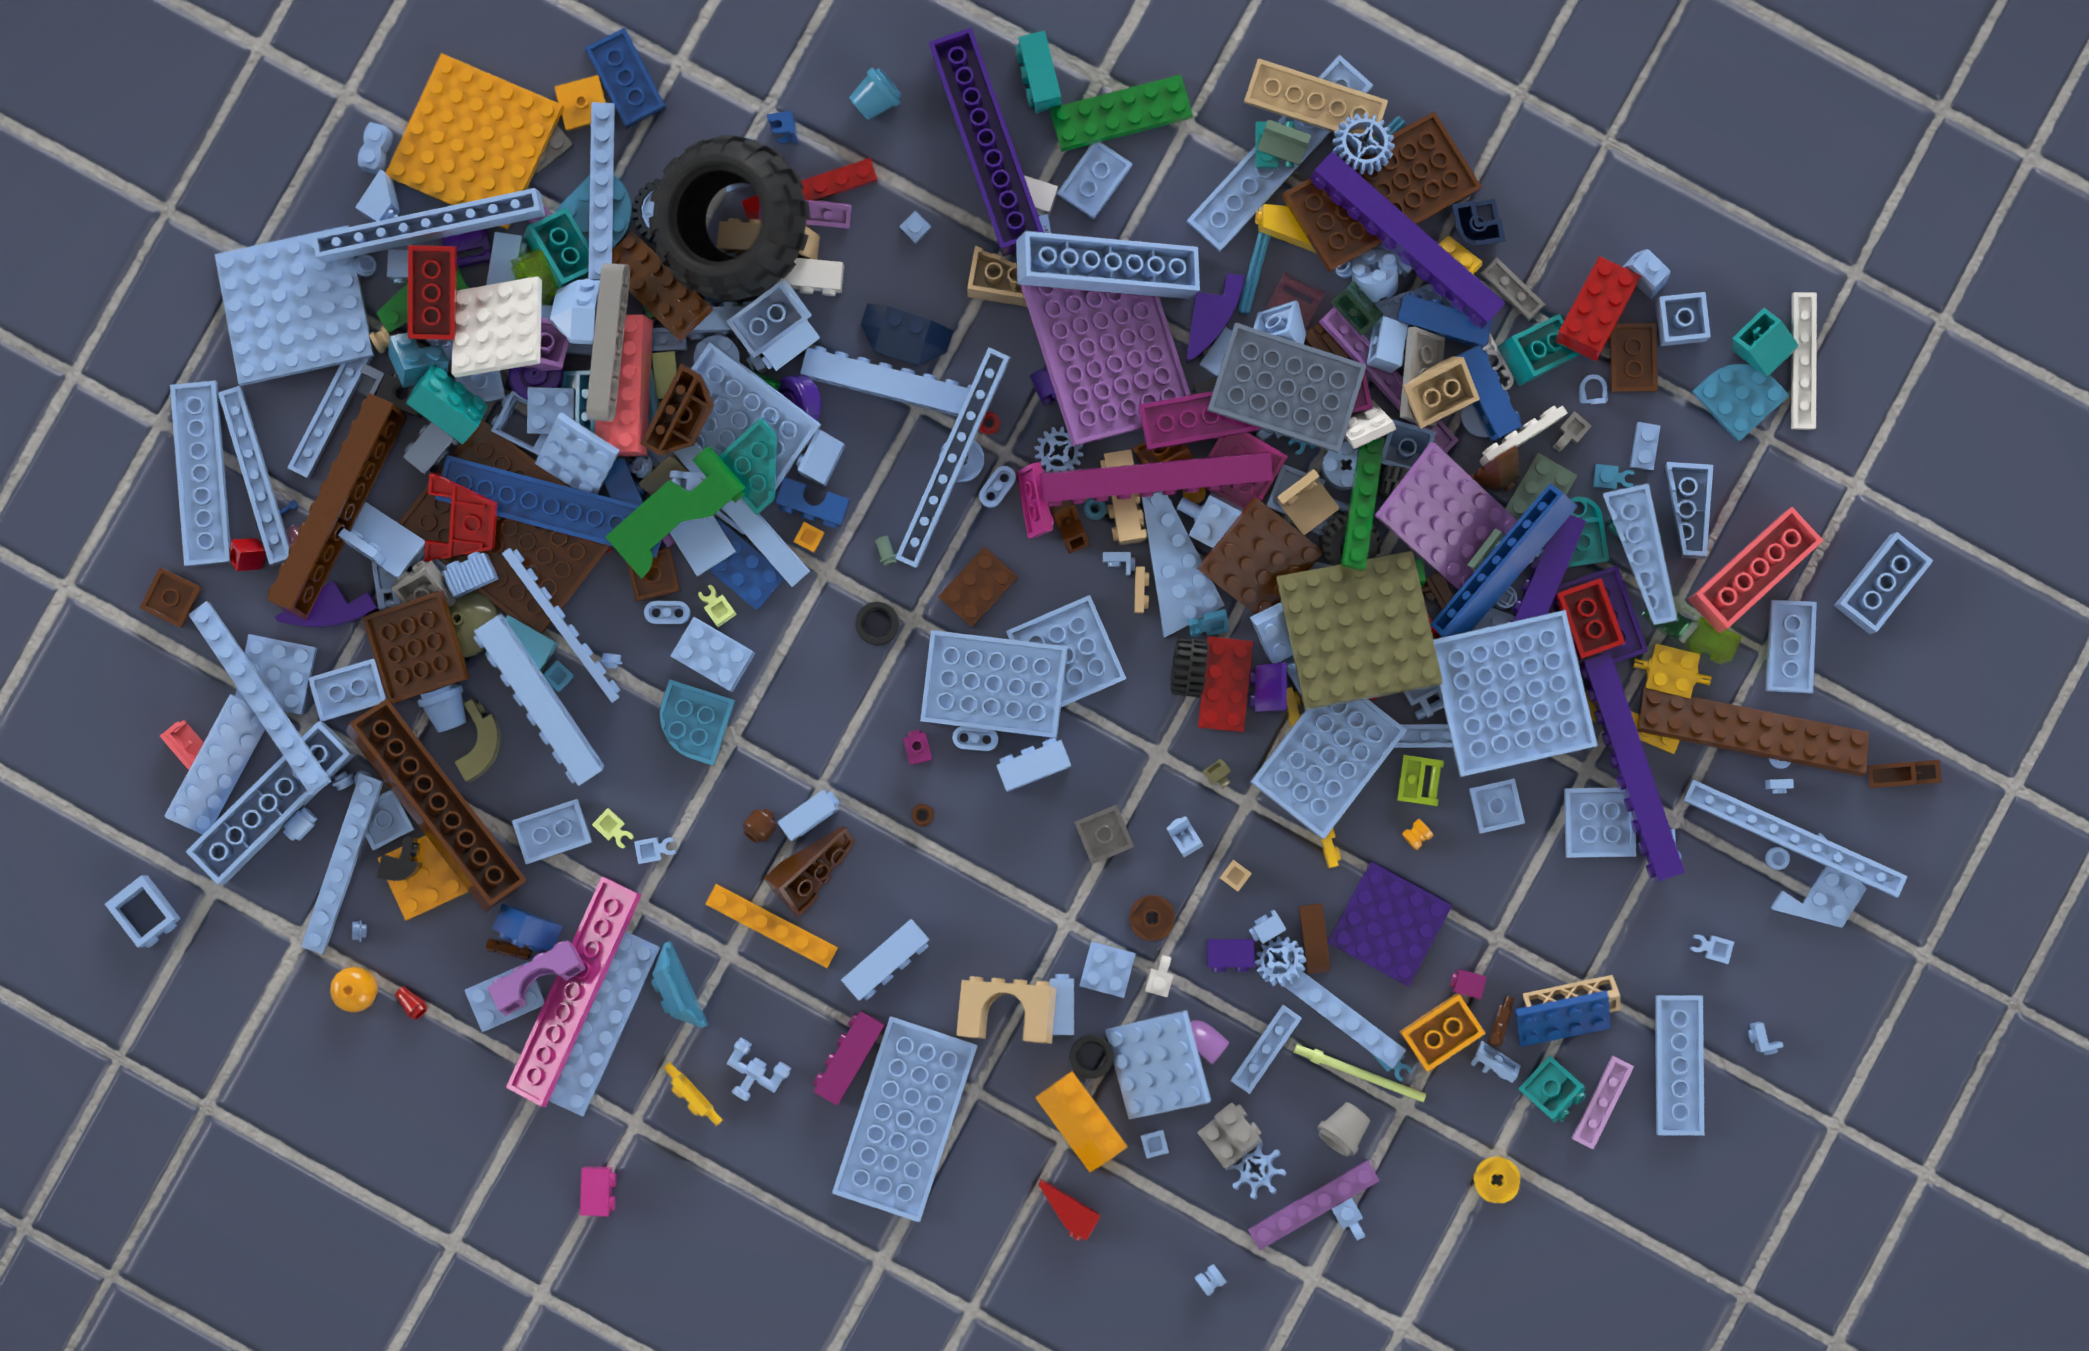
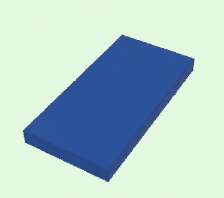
M625 27L585 47L626 129L666 109Z

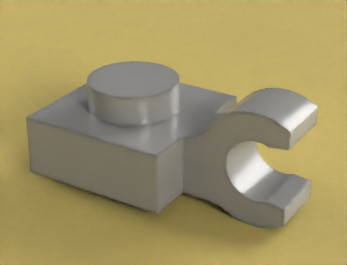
M1574 411L1558 429L1563 435L1552 447L1560 452L1570 440L1577 444L1592 425Z

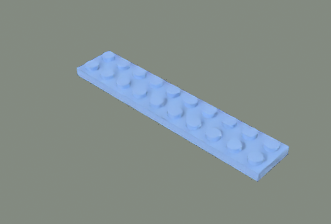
M1341 55L1319 76L1321 79L1367 93L1373 87V84ZM1284 116L1278 121L1282 125H1285L1287 121H1293L1294 129L1311 135L1301 164L1331 133V131ZM1254 147L1187 219V223L1221 252L1256 214V211H1259V208L1272 197L1300 165L1294 164V168H1285V160H1279L1278 169H1255Z

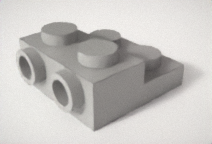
M422 560L413 566L411 572L405 571L400 578L395 577L396 581L391 587L402 603L441 590L444 591L448 607L456 602V599L442 583L445 579L432 561L425 563Z
M1232 1102L1214 1116V1120L1197 1132L1226 1170L1263 1142L1259 1137L1262 1133L1254 1122L1251 1124L1247 1122L1245 1117L1248 1114L1240 1104L1235 1106Z

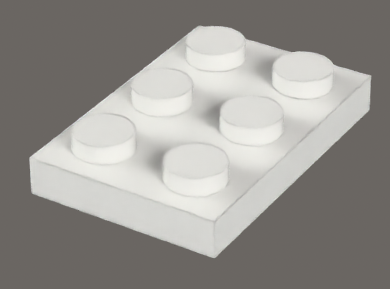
M1371 400L1373 409L1351 414L1344 438L1354 449L1396 430L1394 422L1374 400Z

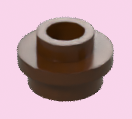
M927 804L916 805L911 812L912 821L921 827L928 826L934 819L933 809ZM920 811L927 813L926 819L921 820L918 814Z

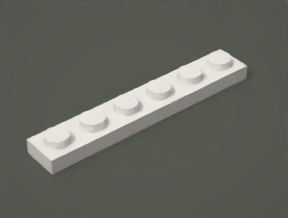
M1794 292L1792 293V336L1799 347L1791 354V429L1815 430L1817 293Z

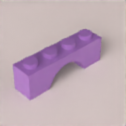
M568 940L555 944L552 950L536 955L533 961L528 964L516 967L506 977L497 978L487 988L498 1011L507 1016L526 1005L528 988L538 977L546 974H555L567 981L586 970V967L575 946Z

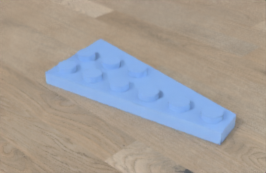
M1162 491L1153 492V496L1141 497L1150 547L1162 632L1165 638L1189 625V619H1201L1203 614L1216 611L1225 605L1212 580L1197 569L1202 560L1168 495H1162Z

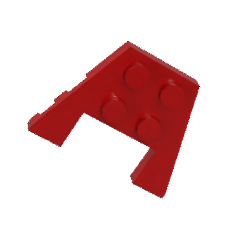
M430 473L428 495L451 498L449 542L425 541L424 561L429 562L436 559H445L452 556L494 549L498 503L439 474Z

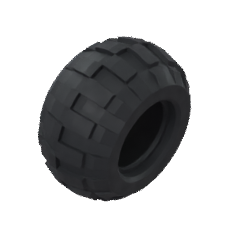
M721 135L708 140H700L688 146L678 158L674 157L662 171L664 177L660 185L654 186L650 200L654 202L653 216L649 217L650 234L655 236L658 246L655 250L663 265L671 270L674 278L683 286L710 298L740 300L750 296H757L770 290L779 279H784L795 267L796 263L794 261L799 251H804L809 235L805 234L806 220L810 219V208L808 201L804 199L802 191L804 187L796 171L791 169L784 157L773 148L753 139L734 135ZM745 183L752 185L759 197L762 208V222L759 234L752 246L741 256L733 257L720 251L711 241L706 227V214L710 202L720 190L732 184Z

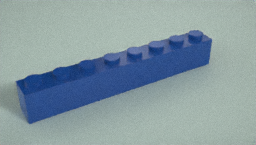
M1550 483L1433 620L1430 626L1443 637L1472 631L1578 506Z

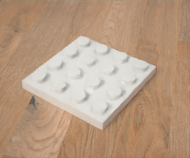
M538 276L457 290L456 334L452 346L453 376L462 377L540 363L542 280Z

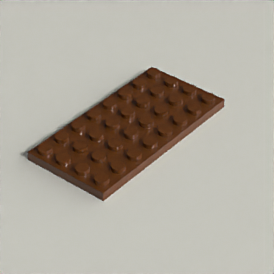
M1435 111L1391 134L1394 135L1391 143L1395 147L1391 150L1393 153L1392 157L1387 159L1388 164L1386 166L1381 165L1382 168L1378 172L1373 169V173L1369 175L1365 170L1363 175H1360L1416 225L1480 191L1482 188ZM1367 154L1362 156L1361 159H1372L1375 158L1377 155L1373 154V156ZM1311 179L1282 194L1283 200L1329 273L1382 244L1379 238L1365 230L1363 224L1358 220L1352 219L1346 209L1341 205L1335 204L1330 199V195L1324 190L1318 189Z

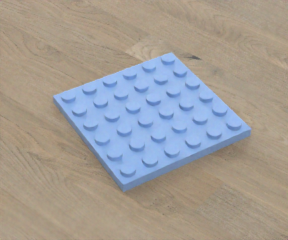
M348 225L215 254L238 384L240 386L375 357L372 340L369 336L370 329L360 277L353 267L356 256L325 263L315 256L312 235L348 228Z
M713 341L709 342L691 368L703 376L714 403V407L696 442L703 450L710 446L719 456L759 418H763L777 434L776 490L821 424ZM647 448V456L652 459L654 467H657L668 456L674 454L670 452L658 455ZM723 508L716 513L740 533L745 534Z
M1566 610L1433 640L1443 680L1439 688L1460 777L1597 746Z

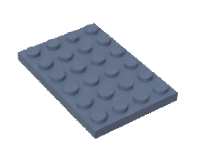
M1235 322L1207 411L1339 453L1367 365Z

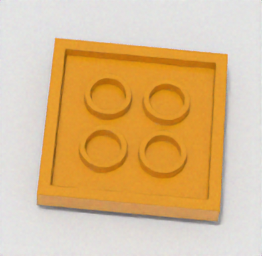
M427 836L418 839L420 851L418 856L414 857V861L423 862L418 873L404 881L387 880L405 921L469 892ZM402 847L385 855L400 858Z

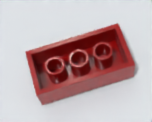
M408 245V339L455 340L457 246Z
M1599 256L1563 322L1556 342L1597 362L1631 299L1641 275Z

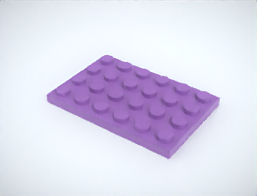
M1432 442L1375 514L1381 522L1457 591L1473 575L1474 571L1467 564L1494 529L1501 531L1506 536L1517 523V520L1437 444Z

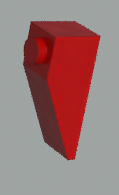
M1040 1179L1038 1185L1065 1228L1069 1230L1068 1235L1078 1241L1081 1238L1087 1241L1101 1217L1100 1214L1043 1179Z

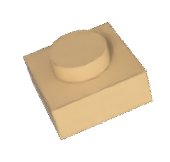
M1232 860L1219 878L1238 892L1252 873L1235 860Z

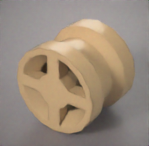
M384 326L381 327L380 331L369 334L380 354L389 347V336H392Z

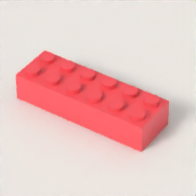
M626 315L615 418L612 422L595 421V435L619 449L620 451L617 456H647V448L641 445V442L648 430L653 320L645 315Z
M1791 507L1695 592L1688 601L1720 634L1729 628L1812 552L1823 539Z

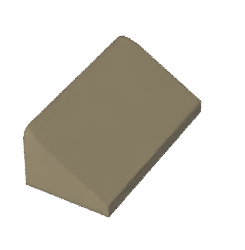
M672 454L638 484L650 495H653L668 480L672 481L670 471L689 472V470L675 454Z

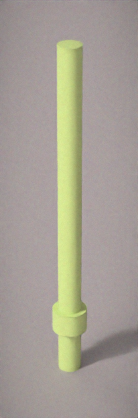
M1298 1044L1295 1046L1293 1053L1309 1058L1310 1062L1318 1065L1320 1063L1421 1102L1425 1100L1426 1093L1324 1055V1052L1318 1049L1311 1050Z

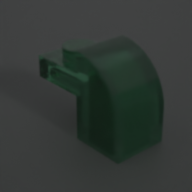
M1648 608L1642 613V616L1655 629L1674 642L1677 640L1684 644L1698 627L1693 620L1680 615L1677 611L1676 621L1654 625Z

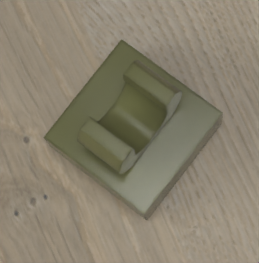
M1221 758L1202 771L1212 785L1218 782L1222 788H1225L1230 784L1226 775L1231 770Z

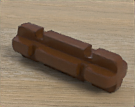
M488 939L486 943V951L493 953L497 951L498 954L515 958L519 956L520 959L529 960L532 952L529 947L523 948L503 941L499 943L498 940Z

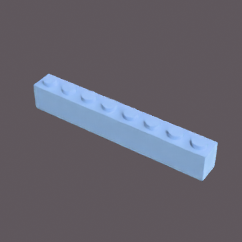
M813 346V349L807 347L800 372L801 375H806L815 381L957 417L972 386L968 385L967 388L958 386L959 382L946 379L945 382L938 381L936 376L924 374L923 377L914 375L915 371L907 368H902L901 371L892 369V365L887 363L871 364V360L863 357H857V360L848 358V354L836 351L835 354L827 353V349L820 346Z

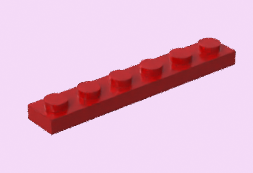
M867 158L810 177L801 182L804 187L802 189L804 199L819 201L878 181L871 158ZM758 195L742 200L748 222L750 219L758 220L760 204Z

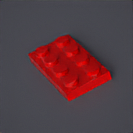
M1208 636V661L1204 689L1201 695L1198 728L1244 732L1253 641Z

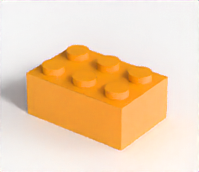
M1457 993L1399 1031L1423 1069L1427 1072L1486 1034L1460 994Z

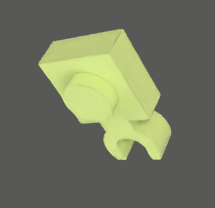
M709 585L710 596L705 597L701 592L698 595L704 603H709L704 609L716 626L720 627L737 614L723 595L717 598L715 588Z
M609 808L592 824L607 840L610 841L615 837L616 843L620 848L626 847L621 841L623 836L626 835L629 839H634L632 833L621 829L625 823Z

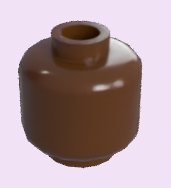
M766 808L763 811L760 809L753 810L743 822V833L755 843L759 841L766 842L777 829V823L774 820L776 816Z

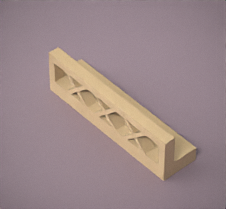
M1613 975L1523 993L1525 1006L1528 1007L1531 1006L1530 1000L1540 999L1544 1001L1543 1003L1557 1001L1552 999L1557 994L1567 996L1565 998L1567 999L1579 996L1575 994L1577 990L1584 989L1589 991L1588 994L1601 992L1598 989L1600 985L1610 984L1612 990L1607 991L1610 1012L1621 1010L1620 994Z

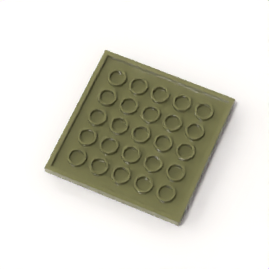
M1413 551L1367 559L1364 571L1342 567L1340 564L1276 577L1305 710L1442 685L1443 680Z

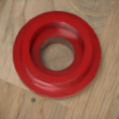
M987 412L979 430L986 435L996 433L1000 427L999 417L995 413ZM986 420H991L993 426L987 428L984 423Z

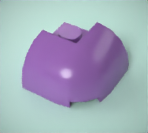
M1191 1020L1190 1024L1197 1051L1213 1064L1227 1047L1229 1041L1206 1022Z

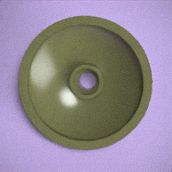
M472 591L459 598H455L456 602L449 607L463 657L474 656L485 649V647L481 648L475 641L474 636H476V633L474 631L498 616L493 602L478 591ZM461 616V620L457 623L458 617Z

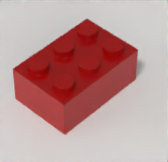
M1601 578L1555 595L1554 599L1558 610H1566L1577 660L1625 643Z

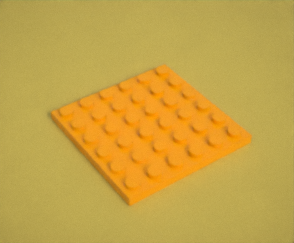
M441 53L386 174L393 181L451 206L527 190L542 153L545 151L564 110V106ZM510 224L500 225L499 227L508 230Z

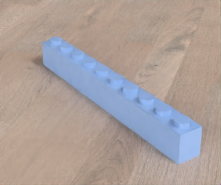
M536 188L314 234L312 235L316 258L325 263L543 217L545 212L541 193Z
M988 347L895 559L915 568L919 566L1010 361V356Z

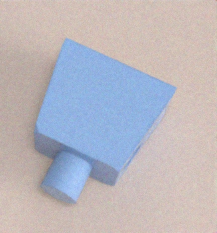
M1648 249L1635 253L1622 266L1641 275L1637 287L1650 300L1667 283L1670 275V270Z

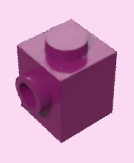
M921 730L908 732V737L903 738L909 764L915 765L933 760L927 734L921 733Z

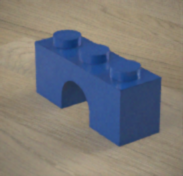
M784 477L775 502L780 506V511L792 514L793 511L801 513V518L814 522L815 518L822 520V525L829 528L842 527L851 502L848 498L827 492L825 500L821 504L812 506L805 501L807 485Z

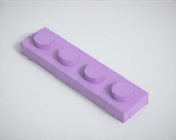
M1611 1056L1571 1139L1594 1149L1634 1066L1615 1056Z

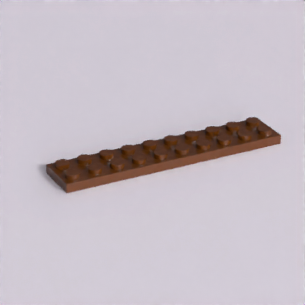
M1643 687L1641 691L1637 732L1864 777L1866 774L1869 732L1693 696L1689 699Z

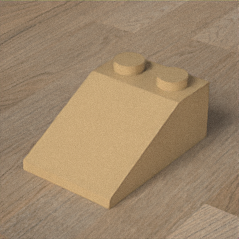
M1452 356L1445 359L1403 386L1419 428H1423L1480 400L1464 357Z

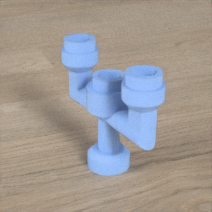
M740 1037L736 1041L734 1051L726 1064L742 1074L746 1073L747 1076L741 1086L733 1088L732 1093L748 1101L750 1098L748 1090L754 1080H757L758 1084L775 1093L782 1080L786 1079L790 1074L791 1067L779 1061L778 1065L773 1069L774 1074L772 1078H766L763 1076L767 1070L765 1068L767 1064L764 1061L755 1057L754 1060H750L748 1065L740 1062L742 1057L749 1053L752 1045L749 1041Z

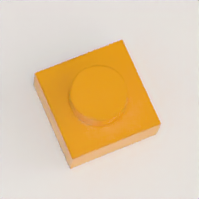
M804 522L794 543L815 553L825 532Z

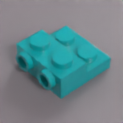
M1550 1055L1519 1087V1091L1554 1123L1557 1120L1560 1122L1565 1120L1570 1113L1569 1107L1573 1103L1578 1105L1586 1096L1583 1093L1586 1090L1584 1085Z

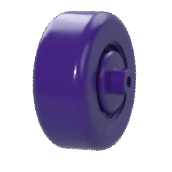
M564 366L560 370L539 371L537 368L516 367L508 370V378L513 390L520 397L528 400V387L562 388L565 370Z
M792 375L780 379L779 393L817 421L821 412V398L813 380L806 375Z

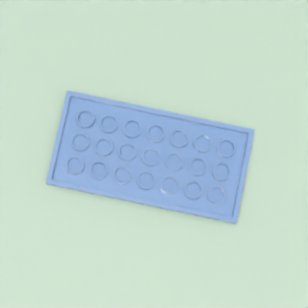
M890 1016L832 1194L920 1222L971 1068L977 1044Z

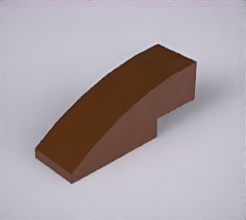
M1940 760L1867 765L1870 788L1942 783Z
M1322 903L1298 906L1307 975L1330 972Z

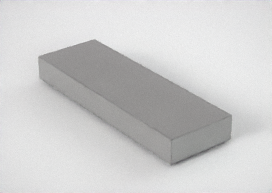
M1497 257L1480 273L1528 322L1545 306V303Z

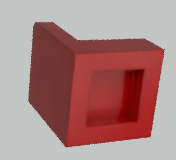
M258 538L231 540L229 549L230 563L236 571L259 570L263 568L266 552Z

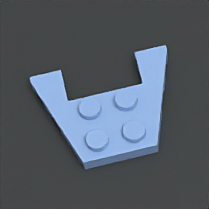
M1817 833V836L1826 839L1821 833ZM1825 866L1802 903L1786 892L1780 891L1770 909L1842 928L1867 889L1862 882Z

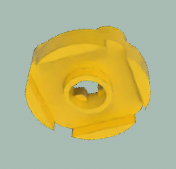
M1500 1156L1486 1158L1479 1163L1473 1174L1474 1187L1477 1193L1486 1201L1493 1203L1508 1202L1518 1193L1520 1185L1519 1170L1514 1163ZM1494 1174L1497 1176L1501 1174L1503 1176L1500 1186L1497 1184L1492 1185L1491 1181Z

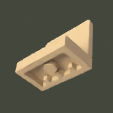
M1315 469L1276 498L1277 503L1303 535H1306L1339 510L1337 503L1318 480L1319 475Z

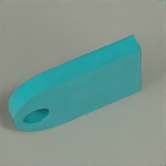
M1586 497L1571 498L1574 503L1578 502L1583 506V513L1581 515H1576L1573 512L1571 515L1585 520L1586 524L1567 568L1609 562L1603 516L1599 506Z

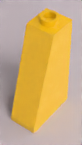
M1264 204L1259 208V211H1256L1255 223L1258 224L1259 232L1316 253L1288 206Z

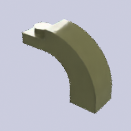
M470 699L464 705L477 727V743L470 753L455 761L466 782H472L492 766L501 745V731L496 716L490 714L485 717L484 714L487 713L485 707L480 701L477 702L474 699Z

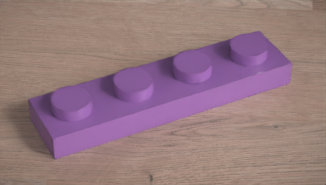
M807 200L810 208V219L806 220V224L840 228L850 227L851 204ZM761 203L759 204L758 220H762Z

